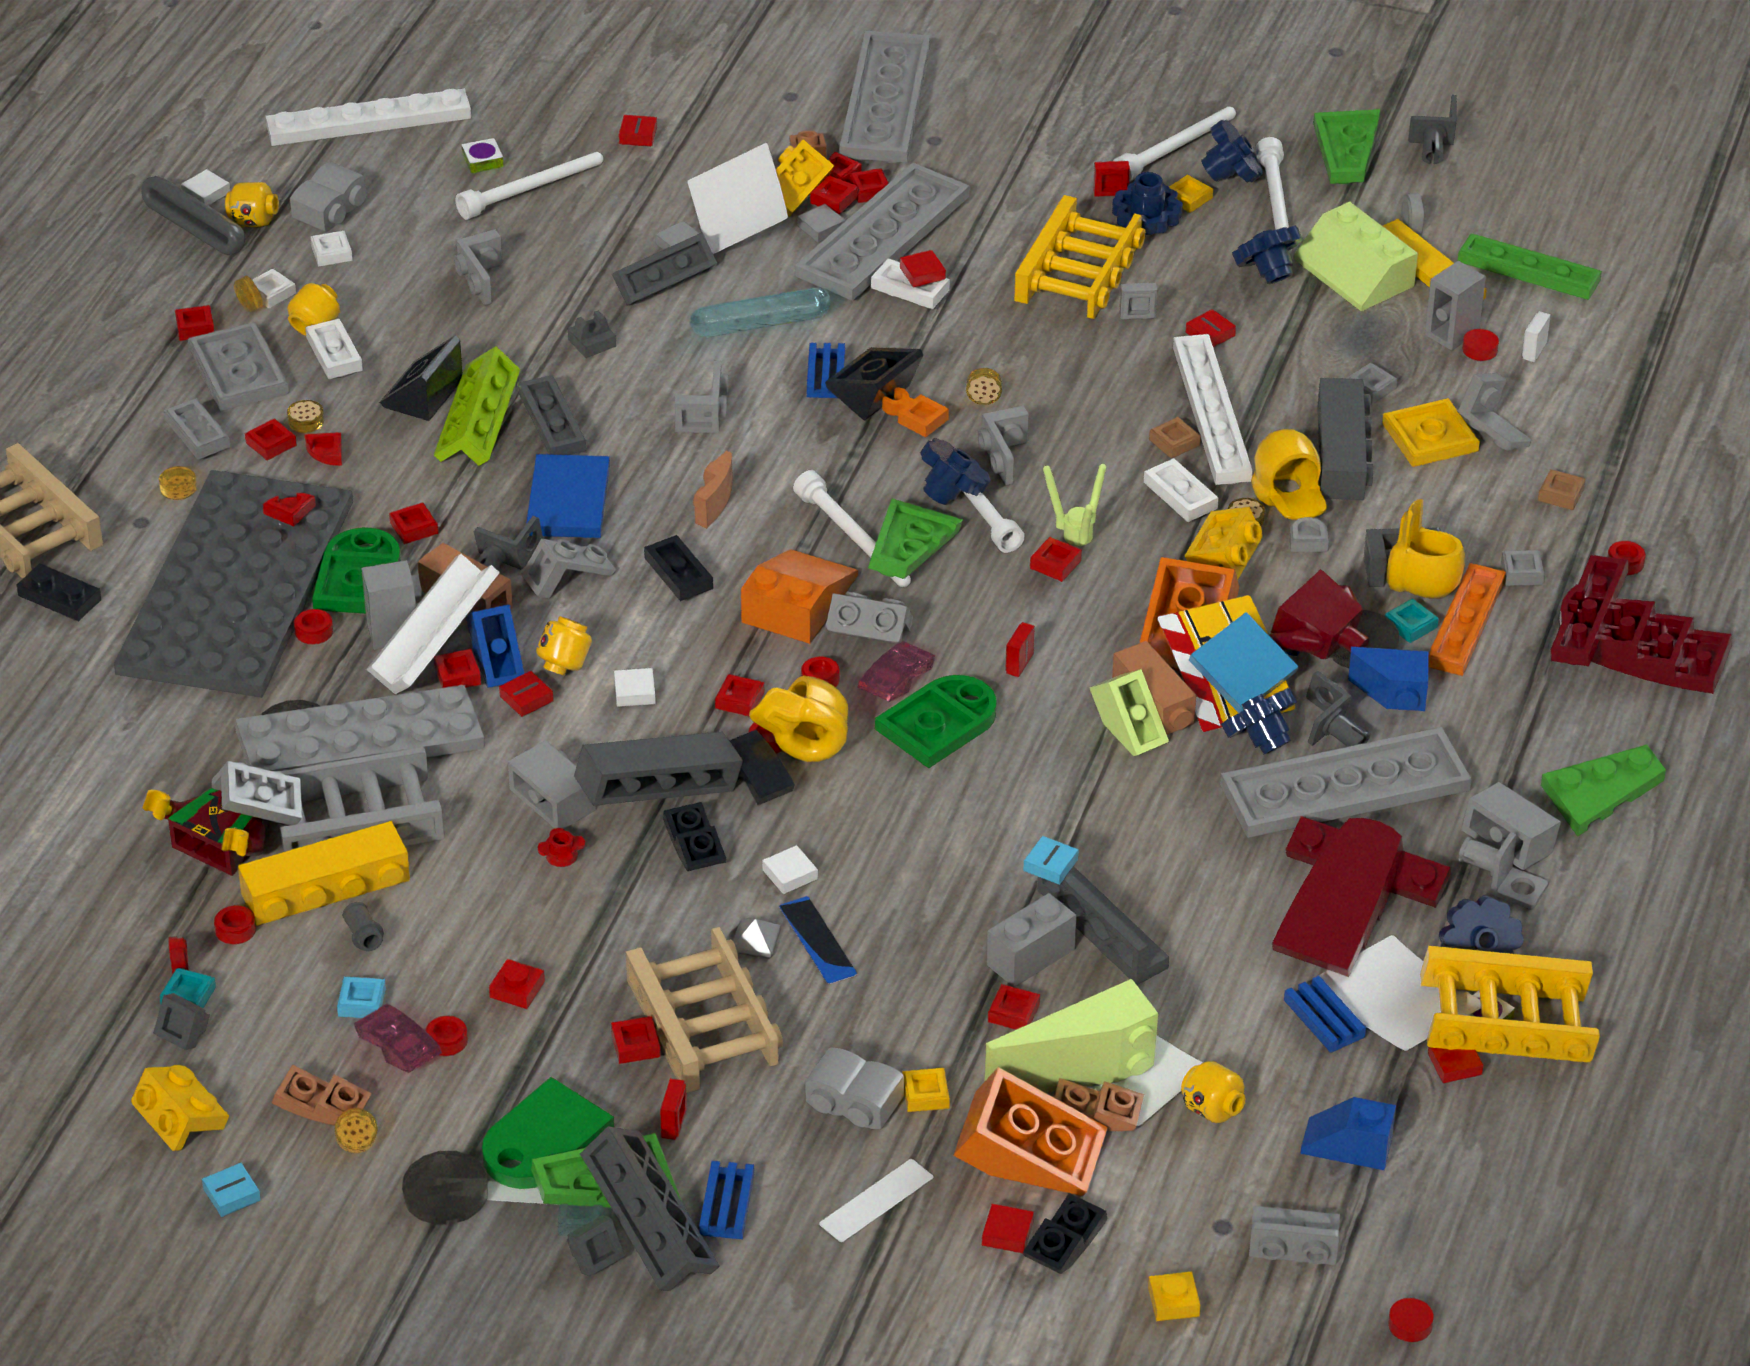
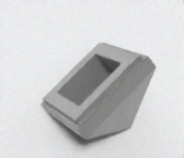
M740 919L733 940L737 952L771 958L780 932V925L758 919Z

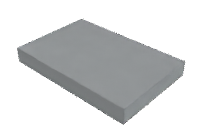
M256 322L188 339L189 350L220 411L289 394L288 383Z

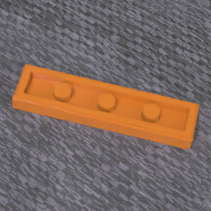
M1469 563L1429 651V668L1463 676L1503 587L1506 572Z

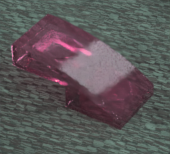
M902 641L889 649L872 664L860 678L858 688L891 702L910 692L913 678L932 669L935 655Z
M388 1003L354 1023L359 1038L380 1047L386 1063L407 1073L442 1053L437 1042L421 1026Z

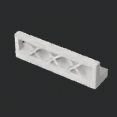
M462 554L456 556L366 670L395 695L409 688L500 572L492 565L481 571Z

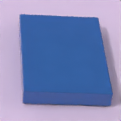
M536 454L526 524L532 516H536L539 518L543 536L601 538L610 468L609 456Z

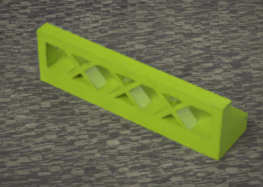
M497 346L465 366L434 452V456L440 462L460 450L478 466L490 459L520 372V368Z

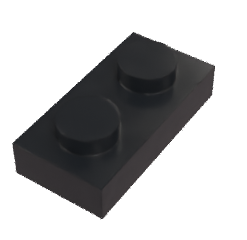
M678 535L644 547L645 560L680 601L713 589V577Z
M41 563L16 584L18 596L78 622L102 600L100 588Z

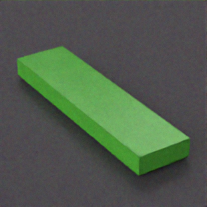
M1476 234L1469 235L1458 252L1457 260L1466 265L1587 300L1590 299L1601 281L1602 271Z

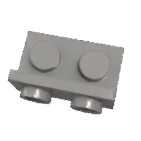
M227 761L211 780L212 788L222 791V809L287 825H296L302 819L300 778L285 775L278 771H268L248 766L242 762Z
M1253 1206L1249 1257L1336 1265L1340 1214Z

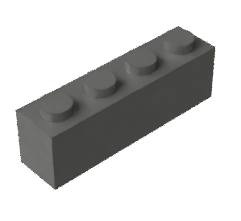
M1320 378L1317 405L1318 446L1321 462L1319 484L1324 499L1364 500L1365 486H1372L1373 464L1366 463L1372 461V440H1366L1371 438L1372 421L1371 417H1365L1370 415L1371 395L1364 394L1363 379Z
M723 731L582 745L574 777L593 806L732 792L734 791L743 760Z

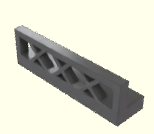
M1074 866L1060 885L1037 877V891L1043 896L1050 893L1075 913L1076 928L1129 979H1132L1136 985L1169 968V956Z
M608 1126L580 1153L659 1290L671 1291L690 1272L712 1274L719 1267L718 1262L640 1131Z

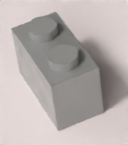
M1457 261L1431 278L1425 335L1446 348L1454 350L1463 344V337L1468 331L1480 329L1486 276Z
M407 560L361 568L366 623L374 650L385 647L419 604L415 602V598L421 597L418 574L411 575Z
M546 740L508 761L510 790L552 827L564 829L596 810V806L592 805L574 777L576 765L570 761L563 751H558Z
M1498 782L1469 798L1461 830L1477 841L1500 849L1510 832L1517 834L1513 864L1521 870H1525L1552 854L1561 821Z
M1050 893L1044 895L988 930L987 966L1012 987H1016L1075 950L1076 914Z

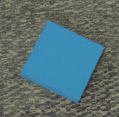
M1247 612L1198 648L1189 658L1191 664L1238 713L1244 710L1241 704L1260 694H1263L1265 697L1296 673L1299 667Z

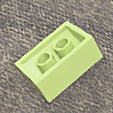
M1350 201L1323 213L1294 253V260L1360 311H1364L1415 286L1418 253Z

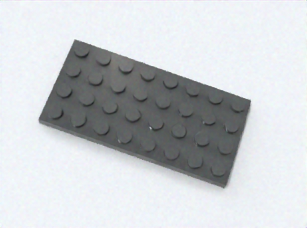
M211 470L114 662L115 675L262 698L294 631V620L303 611L318 579L326 546L332 538L339 534L353 504L352 491ZM296 493H306L315 496L316 506L294 527L263 513V503L275 496H279V499L297 497Z

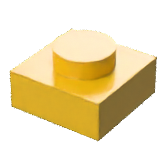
M1192 1271L1149 1276L1148 1290L1156 1321L1200 1317L1201 1305Z

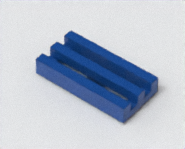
M817 343L809 344L807 397L837 398L827 389L825 382L829 379L830 359H837L836 373L844 368L845 343H838V349H831V343H824V348H817ZM816 358H823L821 389H815Z
M1320 976L1312 978L1311 985H1308L1306 982L1298 984L1297 991H1294L1292 987L1285 990L1284 1001L1330 1053L1365 1038L1366 1027ZM1306 999L1319 1013V1018L1303 1000ZM1330 1025V1027L1339 1035L1340 1038H1336L1335 1035L1327 1028V1026Z
M711 1161L699 1224V1232L702 1236L743 1239L754 1179V1164H746L745 1169H737V1163L729 1162L728 1168L720 1167V1161ZM719 1179H724L725 1184L717 1226H711ZM735 1181H742L734 1228L727 1227Z

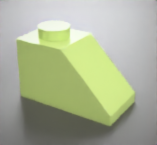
M1141 669L1121 674L1090 687L1103 724L1133 756L1169 742Z

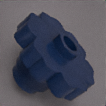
M1220 120L1211 127V134L1218 144L1206 152L1207 156L1201 162L1214 181L1218 182L1222 178L1226 180L1237 173L1247 183L1249 181L1252 183L1263 175L1262 167L1256 160L1252 145L1244 135L1239 134L1234 125L1228 120Z
M1144 172L1137 175L1135 181L1128 185L1127 190L1116 192L1112 202V214L1117 216V224L1126 228L1133 215L1139 214L1142 215L1141 228L1145 229L1146 235L1164 233L1167 231L1168 226L1178 225L1182 217L1183 203L1178 200L1177 191L1170 189L1163 183L1162 177L1153 172Z
M1296 225L1273 231L1270 229L1253 236V239L1240 245L1237 250L1233 251L1232 255L1239 268L1256 264L1261 278H1265L1267 284H1273L1293 275L1291 269L1293 262L1288 251L1295 248L1296 244L1302 242L1303 238Z
M933 438L932 441L928 440L920 452L922 460L932 467L925 478L926 484L923 490L930 498L940 504L947 505L950 500H955L961 491L978 496L979 493L985 491L991 482L989 474L979 467V463L963 450L954 448L944 440Z
M1289 688L1266 699L1263 694H1260L1241 704L1244 710L1221 723V726L1228 738L1247 731L1255 748L1260 747L1263 755L1291 741L1287 733L1290 729L1281 712L1296 704L1297 700Z
M1487 895L1481 896L1476 902L1462 899L1447 912V921L1450 925L1445 926L1439 932L1440 947L1514 954L1513 950L1520 948L1524 942L1521 933L1522 923L1520 920L1510 916V906Z

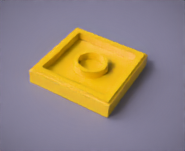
M1449 398L1383 414V426L1412 467L1479 451L1480 441Z

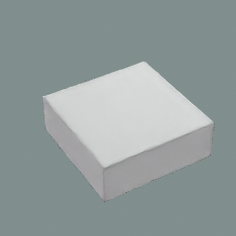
M206 169L182 183L181 189L209 206L226 196L228 191H230V184Z
M345 231L311 236V247L318 267L352 261V251Z
M274 269L251 280L261 296L262 304L267 308H271L296 294L295 283ZM246 283V293L252 297Z
M1539 311L1528 325L1524 335L1523 359L1535 362L1545 347L1548 339L1550 314Z
M652 668L614 671L617 707L656 704Z
M797 845L762 860L763 871L783 894L818 879V869Z

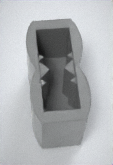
M332 162L324 164L316 171L311 180L302 183L290 197L292 218L323 231L331 230L335 225H339L344 220L346 213L351 212L364 202L367 195L365 177Z
M829 1048L805 1081L806 1102L818 1112L838 1116L844 1115L856 1126L882 1129L904 1097V1075L886 1064L874 1061L866 1062L850 1051L840 1048Z

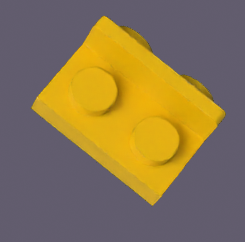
M804 139L795 148L789 145L777 160L781 164L777 167L776 173L789 217L834 167L830 161Z
M1250 507L1211 511L1186 552V560L1213 566L1222 564L1225 568L1235 569L1237 579H1239L1262 539L1261 526L1255 520Z

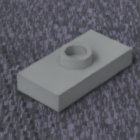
M197 398L164 410L165 421L197 460L230 448L229 436Z

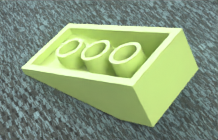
M1132 979L1127 980L986 1043L985 1081L999 1067L1035 1088L1048 1093L1055 1091L1059 1078L1088 1087L1101 1085L1104 1081L1114 1083L1132 1075H1141L1154 1066L1158 1012Z

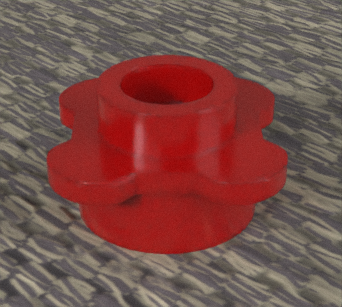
M554 828L550 831L548 839L538 844V853L546 856L547 861L551 865L566 867L577 860L578 850L585 847V839L582 836H573L563 828Z

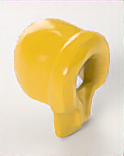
M1281 429L1269 433L1259 443L1254 458L1255 471L1251 479L1254 494L1261 502L1268 506H1275L1287 519L1315 518L1323 514L1327 509V505L1320 491L1318 481L1321 472V462L1312 441L1303 433L1294 429ZM1292 480L1300 488L1293 492H1282L1276 487L1274 481Z
M1417 499L1409 506L1408 511L1401 518L1398 541L1391 549L1388 558L1387 584L1390 589L1396 592L1407 591L1428 599H1440L1449 595L1460 584L1465 567V552L1462 542L1455 536L1422 527L1423 499Z
M801 676L792 683L788 690L782 688L768 690L761 702L754 709L750 710L749 713L752 721L774 734L775 741L783 752L805 762H820L832 758L841 750L847 740V700L833 685L815 677Z

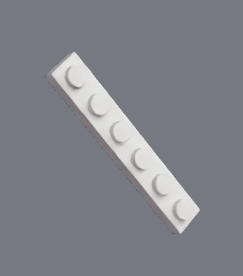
M465 88L457 90L447 89L442 92L417 93L406 97L381 98L370 102L346 103L326 108L315 107L310 110L297 112H280L275 115L266 116V124L271 146L471 119V108Z
M1209 334L1174 337L1173 350L1215 485L1251 482V464Z

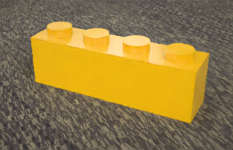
M392 821L238 865L241 895L247 907L255 916L256 926L410 881L408 852Z

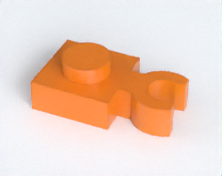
M896 387L894 389V400L886 396L882 398V410L885 413L898 416L899 424L925 438L949 420V409L922 394L913 399L909 397V393L905 389Z

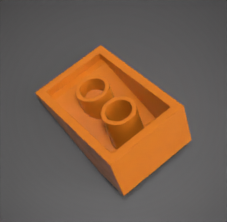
M789 549L758 565L742 586V623L811 644L827 621L833 593L845 595L857 578L858 570Z
M1161 557L1140 643L1147 641L1173 670L1180 671L1157 618L1237 598L1240 586L1235 569Z
M998 1067L976 1090L953 1156L990 1176L1084 1196L1087 1193L1108 1127Z

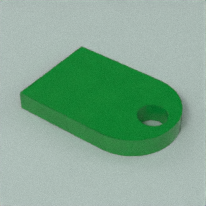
M369 527L346 530L332 538L324 552L312 598L313 609L328 612L366 614L361 568L401 561L400 547L397 540L383 530ZM362 544H373V545L368 546V547H361V546H359V545H362Z
M965 675L940 677L875 718V730L924 766L930 768L992 726L996 718V696L990 686L977 678ZM966 696H977V697H979V699H976V700H968V699H965L964 697H966Z
M550 1077L488 1130L482 1143L484 1167L489 1176L502 1185L516 1189L536 1188L537 1184L531 1171L532 1159L586 1148L608 1126L614 1127V1116ZM507 1160L521 1162V1164L512 1168L501 1165Z

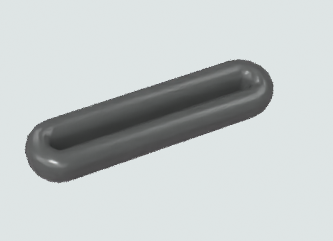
M149 177L143 182L141 188L142 198L145 204L155 212L223 254H236L243 248L245 232L237 223L162 177Z

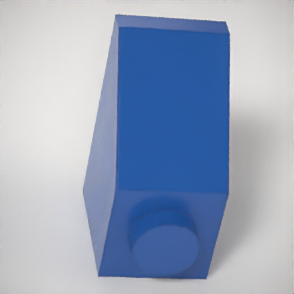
M510 605L475 611L466 615L473 652L487 688L503 685L525 674Z
M1351 647L1348 680L1386 709L1425 711L1428 690L1429 652Z
M1353 1097L1309 1117L1300 1154L1385 1171L1393 1137L1396 1105Z

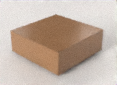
M1179 417L1149 431V440L1171 459L1200 446L1201 435Z
M1550 469L1539 490L1538 501L1574 510L1584 490L1585 479Z

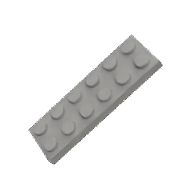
M865 31L840 142V154L858 161L876 160L888 163H907L930 50V35Z
M916 163L910 164L795 265V276L853 301L871 285V277L888 258L898 261L900 257L905 255L969 198L970 186Z
M465 685L236 719L235 731L246 764L268 771H283L418 747L425 748L426 757L484 749V735Z
M1440 727L1221 773L1220 786L1247 838L1296 828L1301 816L1317 822H1325L1470 791L1471 777L1443 728Z

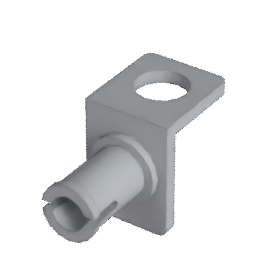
M1510 832L1500 849L1467 837L1461 846L1458 860L1490 872L1492 877L1490 894L1528 909H1534L1546 891L1548 881L1513 867L1517 834ZM1518 882L1530 884L1534 891L1528 895H1521L1514 892L1511 886Z

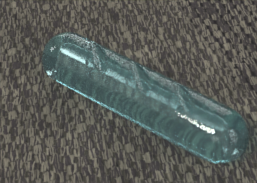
M809 288L704 306L691 314L689 322L691 329L697 335L705 338L818 319L828 312L831 301L826 290L822 288Z

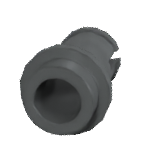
M354 902L349 904L344 909L342 916L353 933V944L364 951L377 949L383 941V928L379 923L373 921L364 903Z

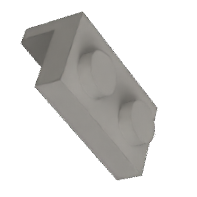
M846 592L845 595L833 593L826 629L831 633L899 644L902 639L903 630L910 631L913 615L908 607L904 606L905 603L898 600L884 598L880 602L869 600L867 596L854 592Z

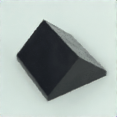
M454 335L415 360L379 403L386 409L430 421L458 387L463 372L460 339Z
M870 347L828 379L825 384L829 391L865 421L882 408L883 397L886 396L893 399L896 387L906 389L910 386L923 353L921 349Z

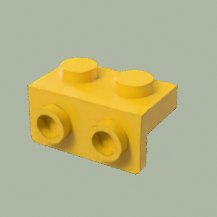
M182 1065L145 1068L131 1099L132 1105L172 1151L182 1150L191 1131L224 1130L229 1115L219 1105L215 1096L204 1088L189 1068Z

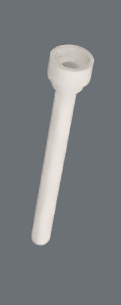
M1226 107L1138 155L1125 153L1113 161H1129L1130 182L1137 175L1141 174L1144 166L1211 131V127L1220 120H1232L1236 115V111L1233 107Z
M1266 137L1256 144L1257 161L1266 169L1275 230L1283 227L1289 228L1279 164L1284 157L1282 143L1277 138Z
M594 152L482 193L471 189L456 195L455 199L458 212L465 220L479 216L481 211L485 210L489 204L602 164L603 156L599 152Z
M963 492L991 526V539L1000 551L1008 553L1021 546L1024 541V532L1015 521L1003 519L983 493L975 496Z
M814 470L802 473L794 483V492L804 502L817 504L871 558L876 542L827 494L826 482ZM895 576L890 577L900 587H907L911 582L910 576H907L905 579Z

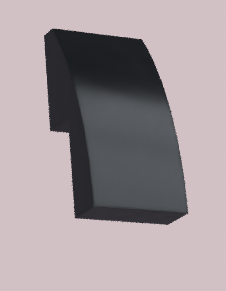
M757 730L729 740L743 760L737 779H744L757 805L793 791L795 784L769 743Z
M702 802L664 810L663 821L687 871L726 863V856L715 826H710Z
M1068 1193L1051 1220L1044 1219L1023 1251V1255L1062 1274L1081 1256L1108 1219L1106 1210Z

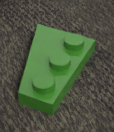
M1380 109L1314 113L1313 125L1330 184L1364 182L1379 123Z
M892 498L868 568L888 577L895 576L905 579L960 531L963 519Z
M1643 745L1542 774L1541 786L1578 837L1586 832L1588 825L1596 819L1600 818L1603 821L1611 816L1614 808L1624 801L1632 802L1662 783L1665 778L1666 769L1649 746Z
M656 1134L644 1135V1140L680 1198ZM585 1148L532 1159L531 1171L543 1204L611 1208L580 1155Z

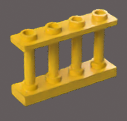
M1063 195L1015 273L1014 301L1028 304L1035 292L1046 290L1088 301L1087 318L1095 319L1100 309L1106 308L1111 290L1118 288L1124 268H1130L1136 248L1141 249L1144 243L1146 231L1144 228H1141L1142 215L1134 214L1126 228L1080 217V213L1076 212L1077 198ZM1078 230L1115 239L1118 242L1115 247L1070 237L1071 232L1076 233ZM1065 250L1105 259L1106 262L1103 267L1057 255L1059 252L1063 253ZM1057 270L1094 279L1091 287L1045 275L1047 272Z
M1428 946L1420 972L1421 986L1439 988L1441 1013L1433 1015L1427 1036V1046L1449 1050L1465 1049L1491 1054L1591 1062L1600 1038L1599 1029L1581 1027L1578 1001L1584 1002L1593 975L1592 962ZM1456 989L1479 990L1482 1017L1458 1015ZM1497 993L1520 995L1523 1021L1499 1019ZM1537 997L1561 999L1564 1025L1540 1023Z

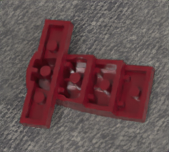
M1590 555L1579 584L1571 588L1562 600L1559 629L1551 647V661L1588 667L1592 661L1606 668L1647 681L1714 694L1732 647V634L1694 629V617L1657 614L1655 601L1617 598L1628 573V560Z
M1301 816L1285 849L1286 856L1313 865L1296 894L1272 942L1273 951L1349 977L1361 948H1366L1376 920L1380 921L1389 893L1391 892L1436 908L1450 878L1451 869L1449 866L1403 851L1402 836L1394 828L1380 821L1367 818H1349L1338 829Z

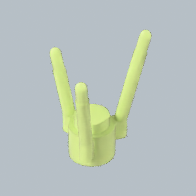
M1101 464L1099 466L1090 503L1085 508H1071L1067 514L1063 512L1051 468L1044 466L1045 480L1056 515V528L1064 530L1063 538L1068 544L1073 546L1087 545L1093 539V523L1096 521V509L1104 481L1106 465Z

